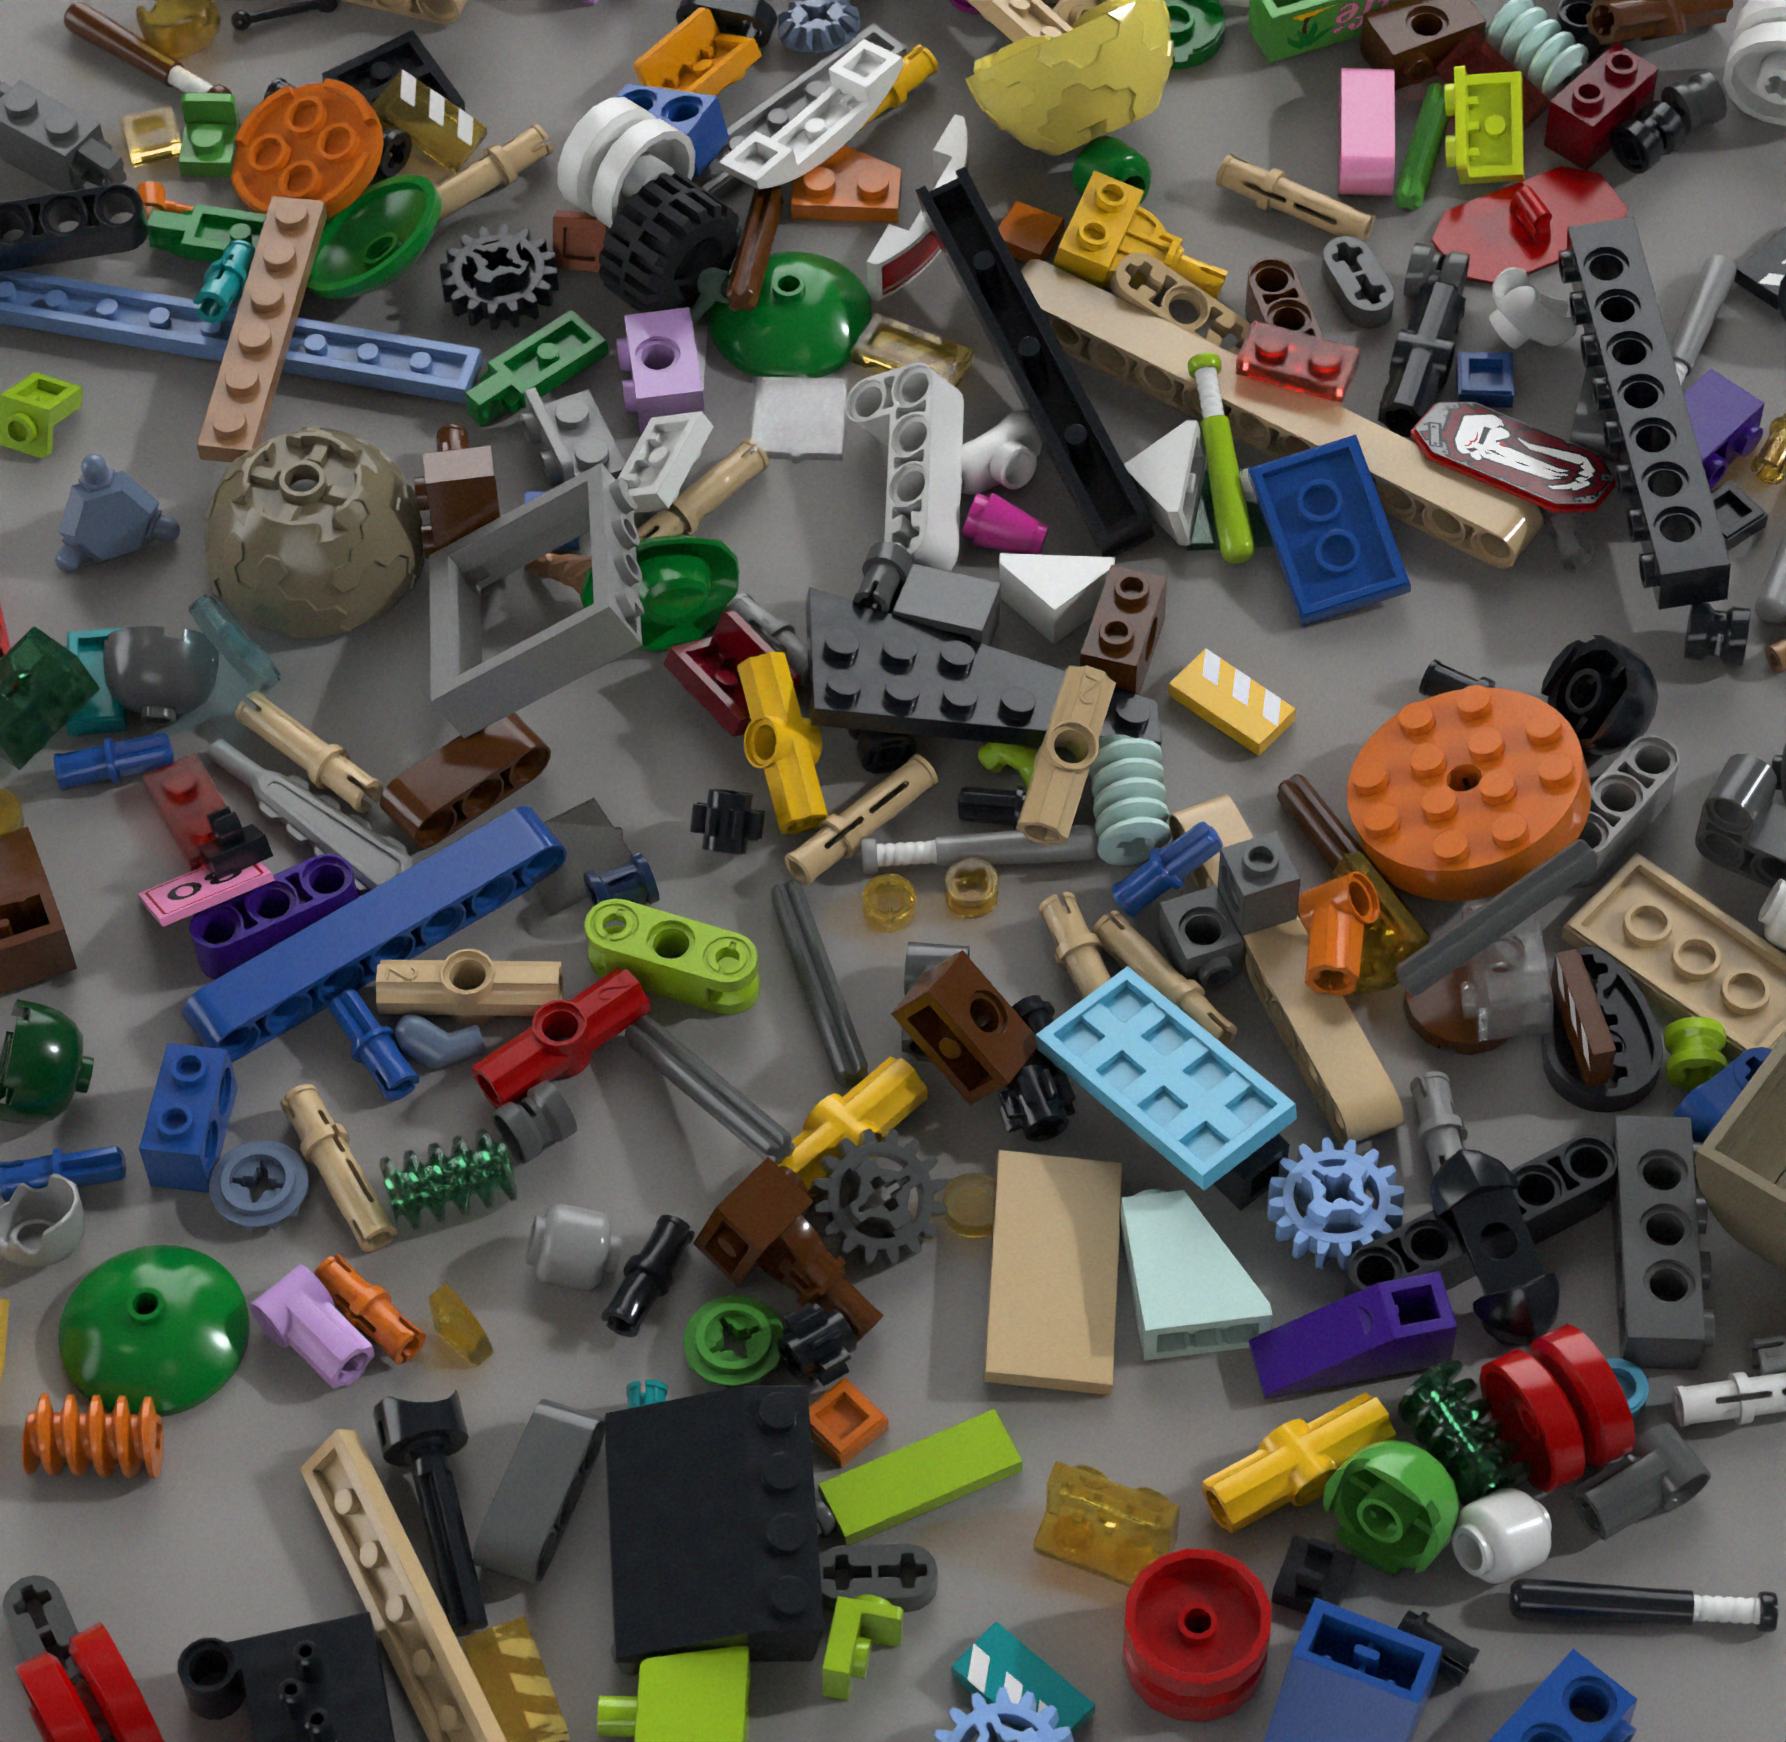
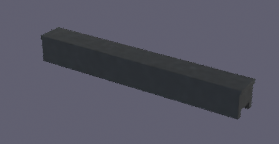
M966 167L955 171L957 179L936 189L928 191L926 186L917 189L916 194L922 214L1025 411H1028L1032 417L1042 443L1102 557H1113L1155 537L1148 509Z

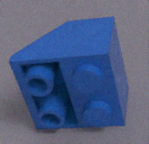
M1315 1598L1292 1652L1264 1742H1412L1436 1682L1443 1646Z

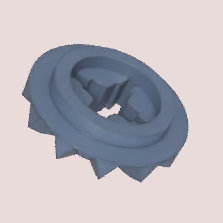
M849 0L790 2L788 10L778 14V35L785 46L799 52L822 53L834 50L850 42L859 32L861 22L858 7L852 6Z
M259 1140L241 1144L227 1152L212 1171L209 1181V1194L212 1205L220 1213L226 1225L230 1223L241 1225L249 1234L254 1227L268 1226L276 1231L280 1221L288 1216H298L300 1204L304 1198L309 1197L308 1171L302 1158L293 1149L282 1143ZM266 1170L270 1187L274 1190L264 1191L261 1199H258L257 1203H253L250 1189L246 1187H256L259 1178H263L264 1171Z

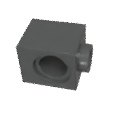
M1277 831L1220 849L1217 889L1240 936L1297 919L1301 878Z
M1216 885L1160 902L1158 937L1172 967L1187 980H1195L1201 987L1206 988L1221 986L1232 979V977L1241 975L1243 940ZM1195 942H1207L1210 945H1198Z

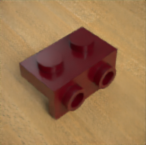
M730 610L721 614L713 636L670 647L663 665L732 737L744 735L748 724L751 722L737 665L749 657L775 651L735 610ZM789 666L793 685L795 688V692L797 694L798 689L801 685V678Z

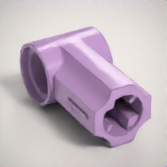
M302 1264L291 1270L249 1304L254 1318L264 1332L280 1347L286 1348L290 1345L333 1389L342 1385L348 1387L365 1373L367 1365L375 1356L373 1345L335 1308L333 1299L314 1273Z

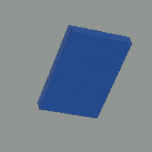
M1356 434L1248 468V477L1301 627L1411 592L1409 578Z

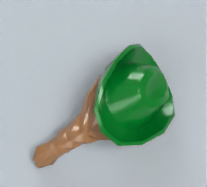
M681 534L640 539L639 545L636 546L637 563L642 573V580L638 582L639 599L645 614L640 616L642 646L637 649L651 652L666 651L672 646L700 640L717 627L721 614L724 612L727 604L736 596L739 587L737 556L721 540ZM549 552L525 565V570H528L533 576H539L542 579L551 578L561 582L563 585L573 587L580 594L584 608L594 604L592 557L573 554L557 555Z

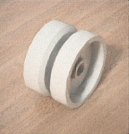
M1749 0L1738 14L1733 41L1725 66L1723 83L1728 97L1742 112L1762 122L1786 126V0Z
M626 97L608 98L592 107L578 121L566 140L558 162L557 185L564 199L591 216L597 217L598 221L610 228L613 224L612 221L625 206L628 199L633 194L639 192L641 187L650 180L654 182L661 175L668 174L671 176L673 173L681 174L692 180L695 171V149L690 137L663 120L656 119L653 114Z

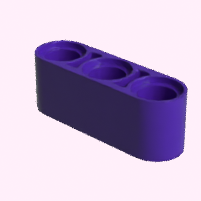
M336 854L314 856L273 875L275 881L195 913L191 919L189 929L200 970L207 977L216 980L357 899L358 893L351 864L345 858ZM335 891L333 893L324 894L326 892ZM281 916L278 918L270 919L271 917ZM227 940L226 942L215 944L216 942Z

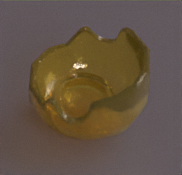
M155 0L154 7L149 12L146 11L144 6H137L136 8L137 23L145 41L172 58L182 59L202 51L215 38L220 29L221 17L214 0Z

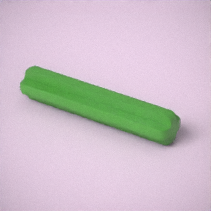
M1438 82L1432 83L1427 88L1395 188L1394 203L1399 208L1407 207L1415 211L1422 206L1450 116H1446L1445 85L1443 86Z

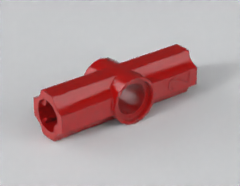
M617 967L571 1000H553L542 1005L535 1012L531 1027L472 1066L473 1077L480 1086L484 1096L496 1109L507 1102L519 1103L527 1097L528 1089L543 1080L551 1081L555 1077L570 1078L580 1074L589 1065L591 1053L624 1031L628 1025L634 1024L639 1016H645L651 1012L650 1000L641 988L640 982L627 969L622 970ZM559 1037H571L566 1041H553Z

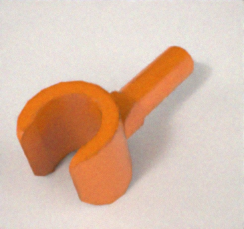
M145 181L137 187L147 220L152 210L182 214L183 211H191L194 208L191 205L166 200L165 187L158 182Z

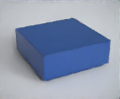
M1457 352V402H1476L1486 407L1513 408V353Z

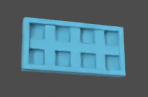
M1128 966L1036 1034L1037 1048L1043 1055L1204 1191L1297 1119L1296 1103Z

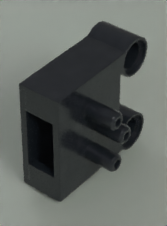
M370 1611L230 1642L215 1637L201 1638L188 1645L178 1659L177 1672L189 1705L198 1716L208 1720L224 1719L233 1715L242 1706L245 1697H247L254 1742H395L378 1640ZM211 1672L226 1673L225 1677L215 1685H198L199 1681Z

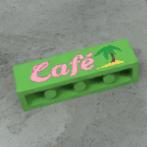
M1250 0L1248 29L1268 63L1359 37L1362 32L1364 13L1400 0Z

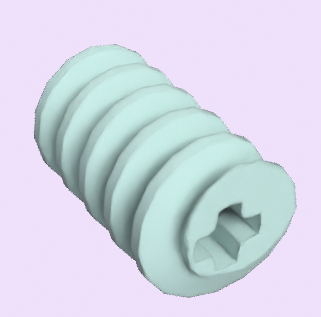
M1510 0L1487 26L1484 43L1490 54L1499 58L1507 69L1514 72L1521 71L1522 82L1528 83L1530 89L1535 94L1541 95L1545 103L1550 106V101L1591 65L1587 63L1589 51L1584 44H1575V38L1570 32H1561V26L1558 21L1553 19L1547 20L1548 15L1543 8L1534 7L1533 0Z
M1113 734L1099 738L1098 755L1089 769L1092 780L1091 793L1094 799L1093 813L1096 819L1095 832L1098 836L1097 851L1099 857L1108 864L1118 867L1133 866L1150 858L1149 852L1156 847H1163L1171 838V830L1166 823L1169 818V811L1167 805L1164 804L1167 792L1162 784L1165 773L1160 764L1163 755L1160 746L1151 740Z

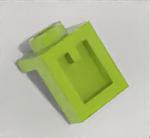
M33 372L0 395V445L42 459L52 453L53 428L57 423L82 407L83 387Z
M858 1595L854 1599L837 1597L822 1667L824 1697L849 1701L853 1678H866L872 1642L900 1646L903 1635V1609L901 1607L892 1606L886 1599L874 1595Z

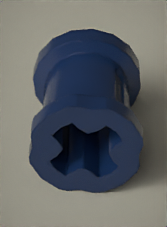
M640 852L631 854L630 862L600 874L591 870L583 875L592 906L609 899H623L635 903L646 901L650 905L660 900L654 875L646 858Z

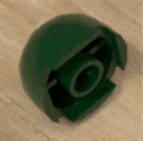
M16 999L11 1016L23 1019H16L14 1032L6 1031L0 1056V1100L5 1096L6 1098L5 1104L0 1103V1120L18 1124H39L54 1120L65 1112L75 1092L87 1093L91 1081L94 1058L83 1056V1035L76 1023L69 1017L49 1006Z

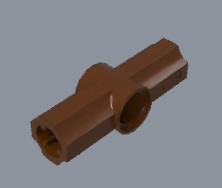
M1593 0L1591 11L1586 15L1589 33L1596 36L1600 45L1635 40V38H1640L1641 42L1685 34L1688 33V29L1724 23L1729 11L1733 8V0Z

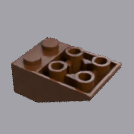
M28 827L0 835V994L77 969L65 927Z

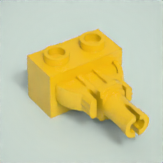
M1094 170L1059 244L1053 265L1104 290L1105 287L1111 289L1112 276L1118 264L1125 256L1138 252L1146 253L1217 300L1228 271L1183 254L1185 248L1180 247L1183 239L1166 232L1156 216L1139 206L1144 193L1143 190ZM1138 272L1134 277H1131L1128 285L1137 290L1141 285L1145 284L1147 277L1143 273Z

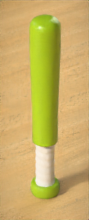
M1200 353L1189 359L1187 367L1189 375L1195 378L1198 384L1197 389L1204 418L1200 425L1206 453L1222 558L1225 561L1240 564L1253 557L1255 545L1230 422L1223 411L1217 374L1222 369L1221 360L1215 353Z

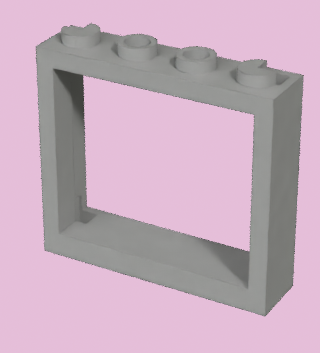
M602 462L429 555L431 702L464 739L642 646L640 616L645 613L639 599L638 582L642 580V573L636 556V546L640 543V538L634 525V510L637 509V504L628 494L627 482L622 478L616 480ZM590 531L594 604L482 663L481 589Z

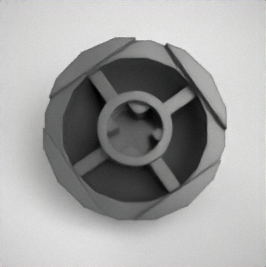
M141 626L112 631L108 634V641L104 639L103 668L108 690L111 696L124 708L141 714V721L143 723L161 726L176 723L177 715L191 713L207 702L215 688L219 666V642L212 636L194 630L183 629V640L164 636V626Z

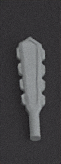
M223 739L216 740L210 746L208 758L253 790L256 801L260 803V813L272 823L283 822L287 825V835L300 846L310 844L315 848V856L336 854L345 858L351 864L357 892L360 895L371 891L414 866L413 858L407 854V846L390 835L382 837L373 833V825L359 815H345L341 812L340 803L328 795L315 796L310 792L309 783L297 775L284 776L280 772L264 770Z

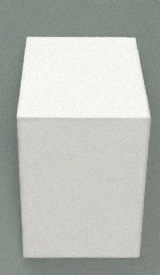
M1197 420L1184 421L1124 464L1148 509L1149 515L1178 545H1190L1207 464L1203 437Z
M1000 553V598L1055 645L1094 616L1110 567L1115 565V557Z

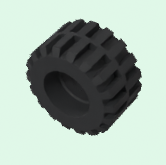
M673 173L671 176L668 174L661 175L654 182L650 180L641 187L639 192L633 194L612 221L613 224L606 233L603 241L604 247L599 255L598 263L601 264L599 269L600 279L604 281L603 285L609 291L640 313L686 307L691 309L700 295L697 285L699 275L703 270L718 268L729 273L739 247L737 243L741 237V227L738 226L740 219L733 212L732 208L687 177L678 173Z

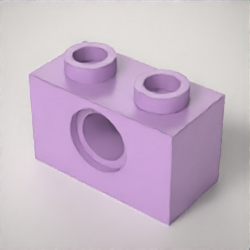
M690 307L624 315L626 338L616 339L620 372L631 371L632 379L622 381L626 414L637 412L640 435H642L650 419L653 417L702 411L705 415L703 388Z

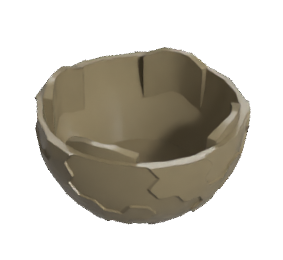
M303 427L299 431L267 440L242 456L237 457L220 479L206 510L205 522L207 524L204 540L207 567L205 571L215 596L220 597L250 624L258 628H266L289 635L293 639H316L350 633L352 629L367 621L379 619L389 612L406 592L413 590L426 562L424 561L421 532L423 522L420 511L417 508L416 494L403 472L382 451L357 436L331 428ZM309 479L317 482V485L308 491L297 492L290 489L291 485L299 480Z

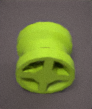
M1687 1017L1676 1020L1665 1028L1663 1035L1664 1047L1671 1054V1057L1666 1062V1078L1673 1086L1684 1090H1693L1700 1084L1712 1079L1728 1066V1060L1721 1054V1050L1725 1047L1726 1033L1725 1028L1720 1022L1707 1017Z

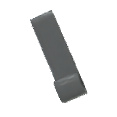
M1735 754L1728 759L1702 806L1695 844L1698 851L1710 862L1772 889L1780 878L1786 881V807L1772 802L1777 785V776L1773 769L1766 762L1755 756Z

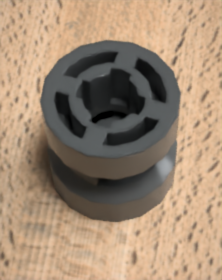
M1416 242L1407 268L1403 291L1404 296L1418 298L1421 288L1433 286L1435 282L1454 286L1455 290L1462 296L1469 269L1470 254L1459 251L1442 254L1436 252L1431 245Z
M543 1080L528 1089L527 1097L519 1103L507 1102L492 1111L493 1122L500 1137L513 1156L522 1164L540 1155L543 1145L549 1141H563L577 1132V1124L571 1109L557 1088L548 1080Z

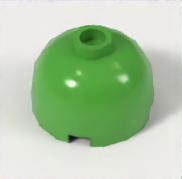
M1387 1440L1362 1447L1344 1461L1325 1484L1323 1505L1326 1515L1334 1509L1335 1516L1342 1525L1335 1534L1350 1552L1363 1563L1377 1570L1397 1575L1403 1568H1416L1415 1573L1424 1571L1448 1544L1456 1530L1459 1498L1455 1484L1443 1465L1427 1451L1409 1442Z

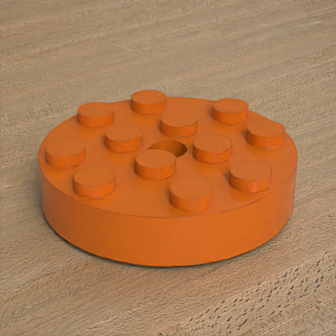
M1472 685L1461 690L1442 693L1404 706L1398 714L1383 724L1365 743L1353 763L1347 784L1348 811L1360 847L1375 867L1393 886L1419 897L1442 901H1469L1498 895L1578 839L1587 822L1592 799L1590 778L1580 742L1574 729L1564 716L1549 704L1531 695L1514 690L1488 688L1480 685ZM1464 778H1467L1470 790L1466 791L1463 782Z

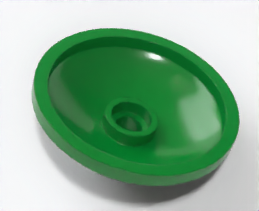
M414 174L385 179L366 188L351 205L327 219L307 288L318 297L348 299L379 290L401 278L421 257L439 223L442 201L440 193L432 182L423 176Z
M799 251L771 253L769 256L755 309L748 312L741 308L734 312L728 307V303L715 301L709 309V326L711 337L718 351L729 363L739 370L768 381L802 382L831 374L856 357L865 345L871 331L872 306L869 294L862 281L841 263L814 253Z
M176 1245L138 1247L104 1261L87 1274L76 1286L61 1315L58 1333L59 1351L69 1378L79 1392L89 1401H91L93 1395H100L104 1410L112 1413L119 1395H124L127 1398L131 1414H138L144 1397L152 1396L156 1414L166 1417L184 1412L203 1403L216 1394L230 1380L245 1355L250 1334V1319L246 1301L239 1284L232 1274L215 1259L197 1250ZM145 1306H157L150 1314L142 1315L138 1313Z

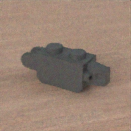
M20 80L13 87L0 81V157L5 162L61 193L78 190L86 181L100 187L122 184L127 180L126 173L123 171L124 163L122 157L114 153L112 146L104 140L100 123Z

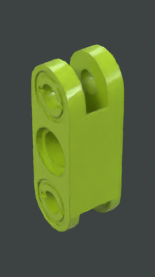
M623 899L602 901L593 906L586 915L584 928L589 943L588 957L590 966L602 978L617 967L622 970L627 969L640 982L644 992L725 1015L743 1013L751 1008L759 998L760 978L756 947L749 938L737 932ZM614 920L621 921L626 925H615L604 928V926L608 922ZM670 955H679V956H680V957H678V958H673V959L665 958L666 956H670Z

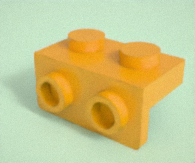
M700 7L634 62L633 68L642 86L717 95L727 85L742 79L746 74V69L756 62L762 54L755 38L720 33L710 9Z

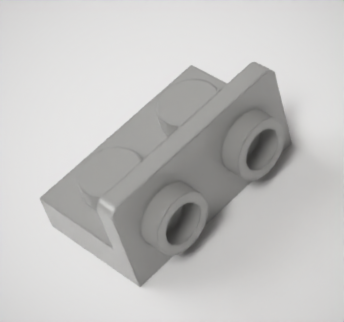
M535 387L524 390L526 412L519 414L521 427L529 445L538 443L542 451L539 453V461L549 485L555 483L560 485L601 462L617 480L626 462L589 389L543 404Z

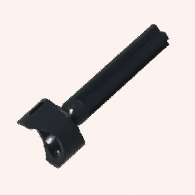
M455 1390L449 1398L434 1402H414L387 1396L373 1410L383 1459L391 1465L411 1466L445 1615L457 1636L470 1635L473 1630L485 1629L488 1626V1620L448 1458L460 1451L467 1444L469 1438L458 1392Z

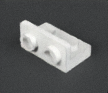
M702 411L651 418L617 480L622 478L627 482L628 494L637 504V509L634 510L636 530L658 511L669 509L671 504L677 499L680 487L692 465L700 457L701 449L714 427Z

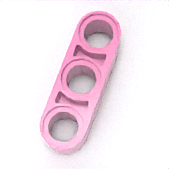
M1341 68L1338 100V194L1393 196L1395 178L1394 69Z

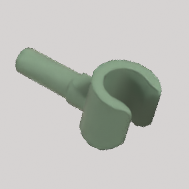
M708 268L699 275L697 287L700 295L690 309L693 328L715 301L726 304L729 302L726 291L730 277H726L727 271L718 268Z

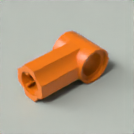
M1359 871L1348 873L1304 890L1300 894L1298 911L1301 922L1309 933L1305 984L1317 994L1327 993L1341 997L1356 991L1357 980L1360 975L1364 926L1374 923L1380 913L1377 892L1368 877Z

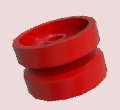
M1565 1324L1531 1341L1529 1354L1517 1348L1481 1366L1479 1382L1482 1400L1491 1425L1518 1471L1535 1488L1545 1493L1554 1491L1582 1477L1585 1463L1598 1468L1633 1450L1635 1430L1633 1417L1625 1394L1609 1363L1597 1346L1580 1329Z
M1185 1548L1158 1557L1136 1577L1126 1596L1122 1663L1132 1689L1150 1708L1175 1720L1208 1722L1235 1713L1254 1697L1266 1674L1272 1607L1262 1582L1243 1562L1217 1550Z
M101 1622L70 1637L68 1651L81 1679L78 1682L72 1684L58 1658L47 1651L15 1666L18 1678L32 1705L28 1711L43 1742H102L109 1737L113 1742H164L131 1672L113 1639Z

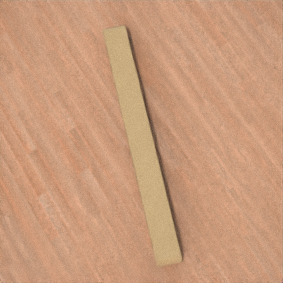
M1031 259L1020 270L1065 354L1202 421L1204 418L1200 406L1198 384L1196 379L1189 375L1187 363L1194 355L1215 353L1221 360L1222 369L1217 374L1223 411L1225 416L1229 418L1232 437L1279 459L1356 434L1386 514L1491 566L1503 569L1513 566L1543 525V516L1535 504L1432 462L1425 457L1416 443L1048 262Z

